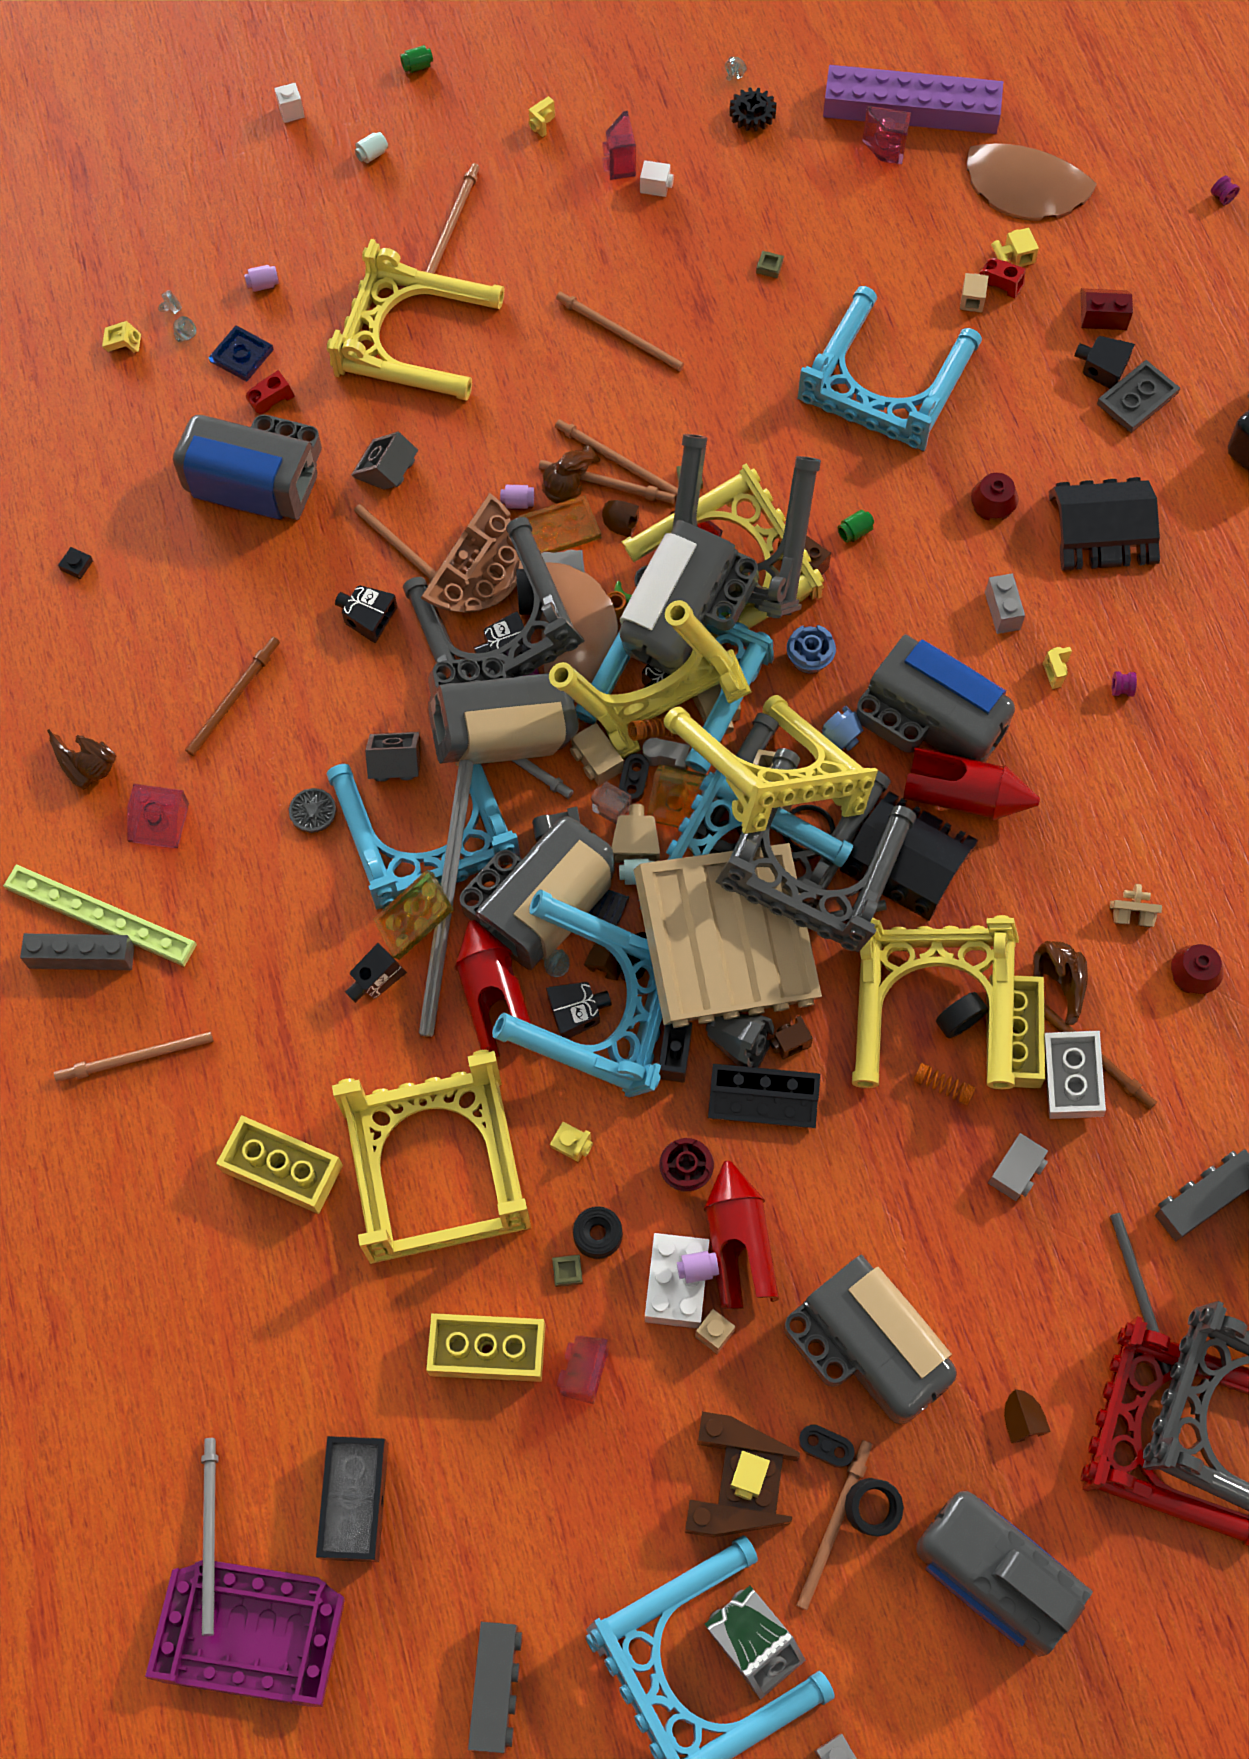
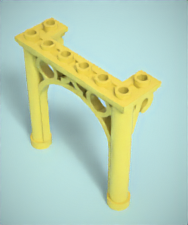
M371 239L368 248H364L362 260L366 264L365 278L359 283V293L357 298H354L352 301L350 316H347L345 319L344 332L341 334L340 330H335L333 337L329 338L327 343V352L330 353V365L333 366L335 377H340V374L344 375L345 372L454 395L457 396V399L467 401L472 389L471 377L410 365L395 360L386 353L380 343L381 325L388 312L397 303L419 294H431L500 309L504 299V286L495 284L489 286L418 271L415 268L400 263L401 258L396 251L390 248L380 249V245L376 243L375 239ZM397 285L404 286L405 288L398 290ZM383 288H390L394 292V294L387 298L378 297L379 291ZM373 301L376 305V308H374L373 310H369L371 303ZM364 323L369 326V331H361ZM370 340L374 345L366 350L361 342Z
M746 463L742 465V470L739 471L740 474L699 498L697 524L708 520H725L737 524L751 534L761 548L764 559L767 560L771 557L770 554L774 553L772 547L774 540L778 538L781 542L783 539L784 522L786 519L779 508L775 510L771 503L773 498L768 489H762L759 483L761 479L754 468L750 470ZM743 501L750 502L756 511L754 516L749 519L737 515V506ZM724 505H727V507L732 506V513L716 510ZM761 512L770 524V529L761 528L758 524L755 527L753 526L758 522ZM674 513L633 538L628 537L621 541L633 562L657 549L664 535L671 533ZM805 549L796 598L799 599V603L809 595L812 600L814 598H822V589L824 588L822 584L824 579L818 569H812L809 564L811 558ZM767 571L762 587L769 588L773 578ZM753 603L745 605L737 622L747 626L748 629L768 618L767 612L759 611L754 607L755 604ZM711 633V635H712L715 639L719 636V635H716V634H714V633Z
M677 600L670 603L665 610V619L693 650L688 660L678 670L663 680L634 692L611 695L597 690L568 663H558L550 670V683L558 690L568 694L601 722L606 729L611 744L622 759L641 750L638 741H633L628 735V725L631 721L652 719L719 683L729 704L751 693V689L733 649L726 651L694 616L693 610L684 601Z
M779 695L770 697L765 702L762 712L774 718L779 726L813 754L816 762L808 767L781 770L766 768L744 761L727 750L695 722L682 707L672 708L664 718V726L671 733L678 734L726 777V782L738 798V800H733L732 812L735 819L742 822L741 826L743 827L742 832L744 834L765 831L771 810L776 807L832 799L836 805L842 806L841 815L843 817L864 814L878 770L876 768L861 767L788 706L787 701Z
M1005 915L987 918L988 928L971 926L970 929H959L956 926H946L943 929H932L928 926H921L917 929L892 927L891 930H884L880 920L872 918L871 923L875 924L874 928L877 930L860 950L861 966L855 1071L852 1072V1085L860 1088H875L879 1086L882 1005L889 989L901 977L912 971L939 966L963 971L975 978L984 987L989 997L990 1006L987 1086L994 1089L1013 1088L1015 1086V1074L1012 1073L1014 958L1016 943H1019L1014 918H1009ZM943 947H961L958 951L959 960L955 959L954 954L945 951ZM913 948H930L927 952L919 954L920 959H916V953ZM972 950H982L987 954L986 959L975 966L967 963L964 957L967 952ZM894 951H906L910 954L909 960L900 967L891 964L888 961V957ZM993 964L991 986L982 972L989 969ZM884 965L892 973L881 984V968Z

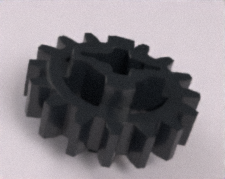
M750 87L748 92L740 90V95L734 94V99L730 100L729 116L732 117L733 123L738 122V128L746 126V131H749L750 128L757 131L758 127L766 129V123L771 125L772 120L776 118L777 103L774 102L773 96L768 97V91L761 93L760 88L753 91Z

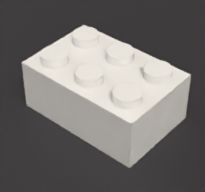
M1100 1031L1045 1033L1049 1119L1104 1117L1106 1106Z
M654 1233L645 1322L699 1328L701 1325L705 1280L686 1284L685 1278L679 1279L677 1262L681 1261V1255L708 1251L709 1239Z

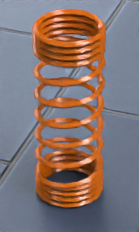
M665 717L660 719H644L642 721L635 720L631 721L628 725V735L633 741L646 739V737L650 739L652 736L657 738L658 735L663 737L664 734L665 736L678 734H673L670 731L668 734L665 733L664 720L663 722L661 721ZM659 721L662 723L663 735L659 734ZM653 722L656 724L657 736L653 734ZM648 723L650 724L652 733L650 737L647 734ZM643 725H644V727H645V733H646V736H645V737H643V735H644Z
M921 1063L914 1082L922 1084L928 1074L925 1087H928L935 1076L932 1090H935L941 1081L939 1093H942L949 1082L945 1095L948 1096L955 1086L952 1096L954 1100L962 1089L959 1103L968 1106L975 1087L968 1084L965 1089L966 1083L963 1082L956 1093L959 1079L950 1088L952 1076L947 1079L942 1087L946 1074L943 1073L936 1083L939 1073L936 1070L929 1081L932 1067Z

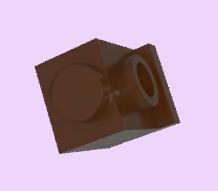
M799 1016L796 1017L794 1025L791 1026L788 1023L779 1027L776 1030L777 1033L774 1034V1038L769 1039L775 1054L780 1053L784 1060L811 1047L813 1037L802 1017Z

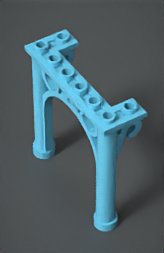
M860 286L855 291L851 305L824 352L817 355L812 368L808 366L806 368L802 367L797 399L802 400L806 404L817 406L828 413L841 416L847 421L863 425L869 430H875L887 435L891 439L904 442L912 448L925 451L929 433L972 353L978 349L982 342V337L974 329H962L933 384L924 392L907 398H890L872 393L852 378L845 363V355L877 300V295L871 288ZM838 364L840 374L831 376ZM834 384H846L849 392L842 394L834 391L831 386ZM854 393L857 395L856 399L860 402L852 400ZM922 404L920 411L918 412L915 406ZM884 407H886L887 413L881 412L879 410L884 411ZM905 408L909 412L908 419L897 417L892 412L896 409Z
M721 614L718 616L720 619H726ZM736 622L732 629L726 631L719 630L711 625L706 626L709 632L719 635L716 640L720 645L730 643L738 648L736 658L749 686L757 678L762 664L768 666L769 663L773 662V640L767 634L753 632L739 622ZM620 633L616 636L591 683L604 694L612 693L631 658L623 648ZM722 688L703 726V729L719 743L743 699L742 697L729 704ZM576 705L577 717L588 724L596 723L597 719L581 705ZM693 748L685 760V764L689 768L702 774H707L711 766Z
M339 764L330 768L326 775L330 785L335 789L370 883L369 889L376 910L390 908L396 902L404 899H415L421 893L429 890H440L447 845L423 853L401 852L388 847L376 836L371 826L350 765ZM481 764L473 765L469 792L473 803V810L463 833L460 853L463 859L459 860L456 883L479 873L499 851L509 850L520 857L518 837L512 830L508 831ZM479 815L481 816L487 833H485L482 830L475 829L479 820ZM469 838H479L485 842L484 847L475 852H468L464 849V845ZM380 852L393 859L389 863L388 869L384 865ZM402 862L415 866V871L411 875L405 877L394 875V870ZM424 862L425 866H433L436 869L421 874L420 863Z
M718 770L714 773L709 772L701 783L699 789L703 792L701 795L697 794L690 807L694 809L690 819L685 817L678 829L682 834L678 841L673 839L666 853L670 856L667 860L682 858L687 848L691 850L693 856L707 855L723 835L742 825V822L735 819L732 812L733 800H738V798L726 782V777ZM714 797H717V798L719 799V800H716V801L712 802L713 799H714ZM723 806L728 810L729 824L722 827L712 824L710 816L715 807ZM778 807L770 829L839 867L844 865L853 848V844L845 840L840 841L781 807ZM704 818L706 828L711 832H716V834L712 836L709 833L703 839H695L693 836ZM705 845L704 849H703L702 852H701L700 849H699V847H702V846Z
M537 891L530 904L529 913L605 947L617 959L623 970L627 987L625 1011L616 1030L606 1040L595 1045H583L573 1042L507 1013H502L498 1017L493 1028V1038L502 1042L510 1041L621 1087L627 1097L654 1091L660 1081L659 1072L661 1065L657 1063L652 1064L654 1059L653 1049L660 1036L661 1031L659 1027L662 1013L647 939L559 901L546 891ZM627 954L640 959V961L632 965ZM641 967L645 968L650 976L646 988L639 985L635 974ZM648 994L645 1007H643L641 1002L642 996L638 995ZM640 1022L637 1036L631 1031H626L627 1029L634 1028L635 1024ZM621 1038L627 1039L631 1046L627 1059L622 1058L618 1053L617 1041ZM607 1048L610 1059L593 1052Z
M744 1535L732 1541V1545L608 1618L600 1620V1618L596 1619L586 1629L588 1635L585 1637L590 1649L593 1652L597 1651L600 1657L604 1654L607 1658L604 1659L605 1665L612 1676L616 1675L622 1686L619 1687L621 1696L627 1705L632 1704L637 1714L634 1716L635 1722L642 1733L646 1732L652 1742L649 1748L655 1759H680L678 1754L686 1755L683 1759H733L820 1703L825 1705L835 1698L830 1682L821 1671H817L809 1676L807 1680L744 1719L734 1723L719 1724L706 1721L691 1713L682 1705L669 1687L663 1672L660 1656L661 1637L665 1624L672 1613L681 1605L744 1568H748L758 1562L753 1545ZM660 1616L653 1636L643 1631H637L638 1628ZM621 1638H624V1640H623V1642H622V1644H621V1646H620L618 1640H620ZM640 1639L651 1647L650 1659L647 1664L640 1665L633 1660L632 1655L629 1653V1643L631 1640ZM652 1667L654 1674L649 1675L651 1683L650 1689L646 1694L634 1672L643 1673ZM659 1689L663 1696L656 1695ZM652 1705H660L668 1712L673 1709L677 1714L672 1715L663 1727ZM678 1720H683L693 1725L694 1739L689 1747L680 1746L673 1736L672 1727ZM702 1730L723 1733L699 1748L702 1741Z

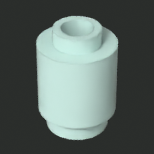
M381 132L372 133L355 144V154L361 162L369 163L385 153V149L388 148V142Z
M648 858L624 859V865H619L620 880H625V885H635L634 869L639 864L655 861H648Z

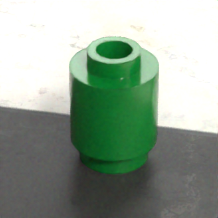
M425 45L405 50L403 54H400L405 72L410 71L412 73L431 67L430 62H433L432 52L430 48L426 49Z
M861 509L842 520L841 524L837 527L840 537L845 542H854L871 532L874 524L873 516L868 511L865 512Z

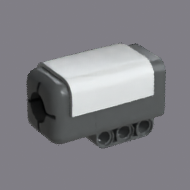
M678 520L671 533L664 535L620 618L621 628L619 633L626 654L644 664H650L651 667L668 675L674 673L688 660L693 649L666 621L665 610L667 606L677 600L684 601L691 607L694 616L705 628L707 625H711L723 631L732 629L758 582L759 573L756 561L739 553L735 549V545L730 541L690 523ZM745 569H750L753 571V573L749 576H744L741 574V572ZM733 591L742 592L739 597L734 598L730 596ZM723 612L731 614L727 619H720L718 616Z

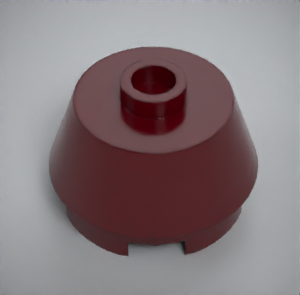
M1003 473L986 475L974 486L971 492L974 511L985 520L990 521V518H1002L1004 520L1011 515L1018 505L1019 498L1015 484L1009 476Z
M1196 944L1185 946L1177 951L1171 962L1173 981L1186 993H1209L1215 990L1223 979L1224 969L1221 957L1215 949L1208 945Z
M681 1138L671 1142L663 1150L659 1161V1168L665 1182L674 1189L694 1191L703 1187L709 1181L713 1173L714 1161L710 1150L703 1143L692 1138Z

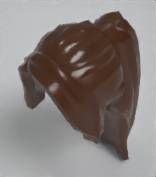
M586 445L583 447V451L572 450L566 452L561 459L545 469L542 491L549 500L556 504H562L581 495L582 485L578 488L581 475L586 473L588 466L594 461L600 462V458L596 456L594 449Z
M50 729L47 730L56 758L72 783L84 790L93 781H98L108 775L117 756L104 742L98 743L93 739L77 735L75 742L80 745L81 751L76 753L74 750L66 747L59 735L53 734Z
M1045 941L1033 955V977H1043V974H1046L1061 984L1062 991L1067 999L1065 1023L1067 1025H1074L1081 1014L1087 987L1088 970L1086 958L1081 952H1075L1069 944Z

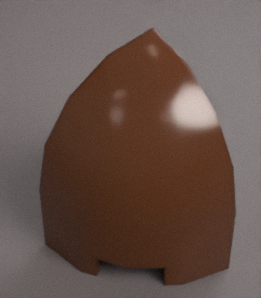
M619 500L606 502L602 511L604 524L609 530L619 535L631 537L639 520V506Z
M595 943L584 966L592 972L597 968L607 973L605 976L607 979L618 980L619 978L617 959L605 947Z
M1015 1389L1005 1403L1004 1412L1011 1442L1025 1441L1024 1438L1030 1435H1038L1039 1437L1051 1432L1046 1416L1035 1398L1025 1391Z

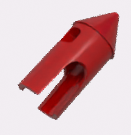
M919 747L914 749L911 773L915 774L908 773L903 799L991 818L992 821L1039 806L1040 797L1006 765L1004 767Z
M476 920L468 922L455 964V970L458 971L480 1049L489 1050V1052L495 1051V1056L500 1057L496 1039L493 1038V1026L490 1019L491 1006L499 1000L506 999L511 1016L530 1024L531 1021L518 978L513 973L512 951Z
M732 1161L723 1162L705 1204L704 1211L709 1223L712 1253L715 1252L718 1262L719 1275H716L721 1308L744 1309L738 1257L745 1248L748 1252L756 1297L770 1298L771 1302L779 1300L763 1204L765 1199Z

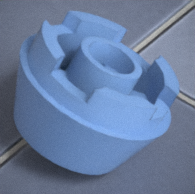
M803 625L797 628L787 642V654L798 670L808 674L821 671L830 664L836 653V645L831 633L820 625H817V627H804Z
M846 705L842 708L844 712L842 715L838 711L822 727V734L842 751L844 749L850 751L859 742L857 737L864 731L856 712H852Z

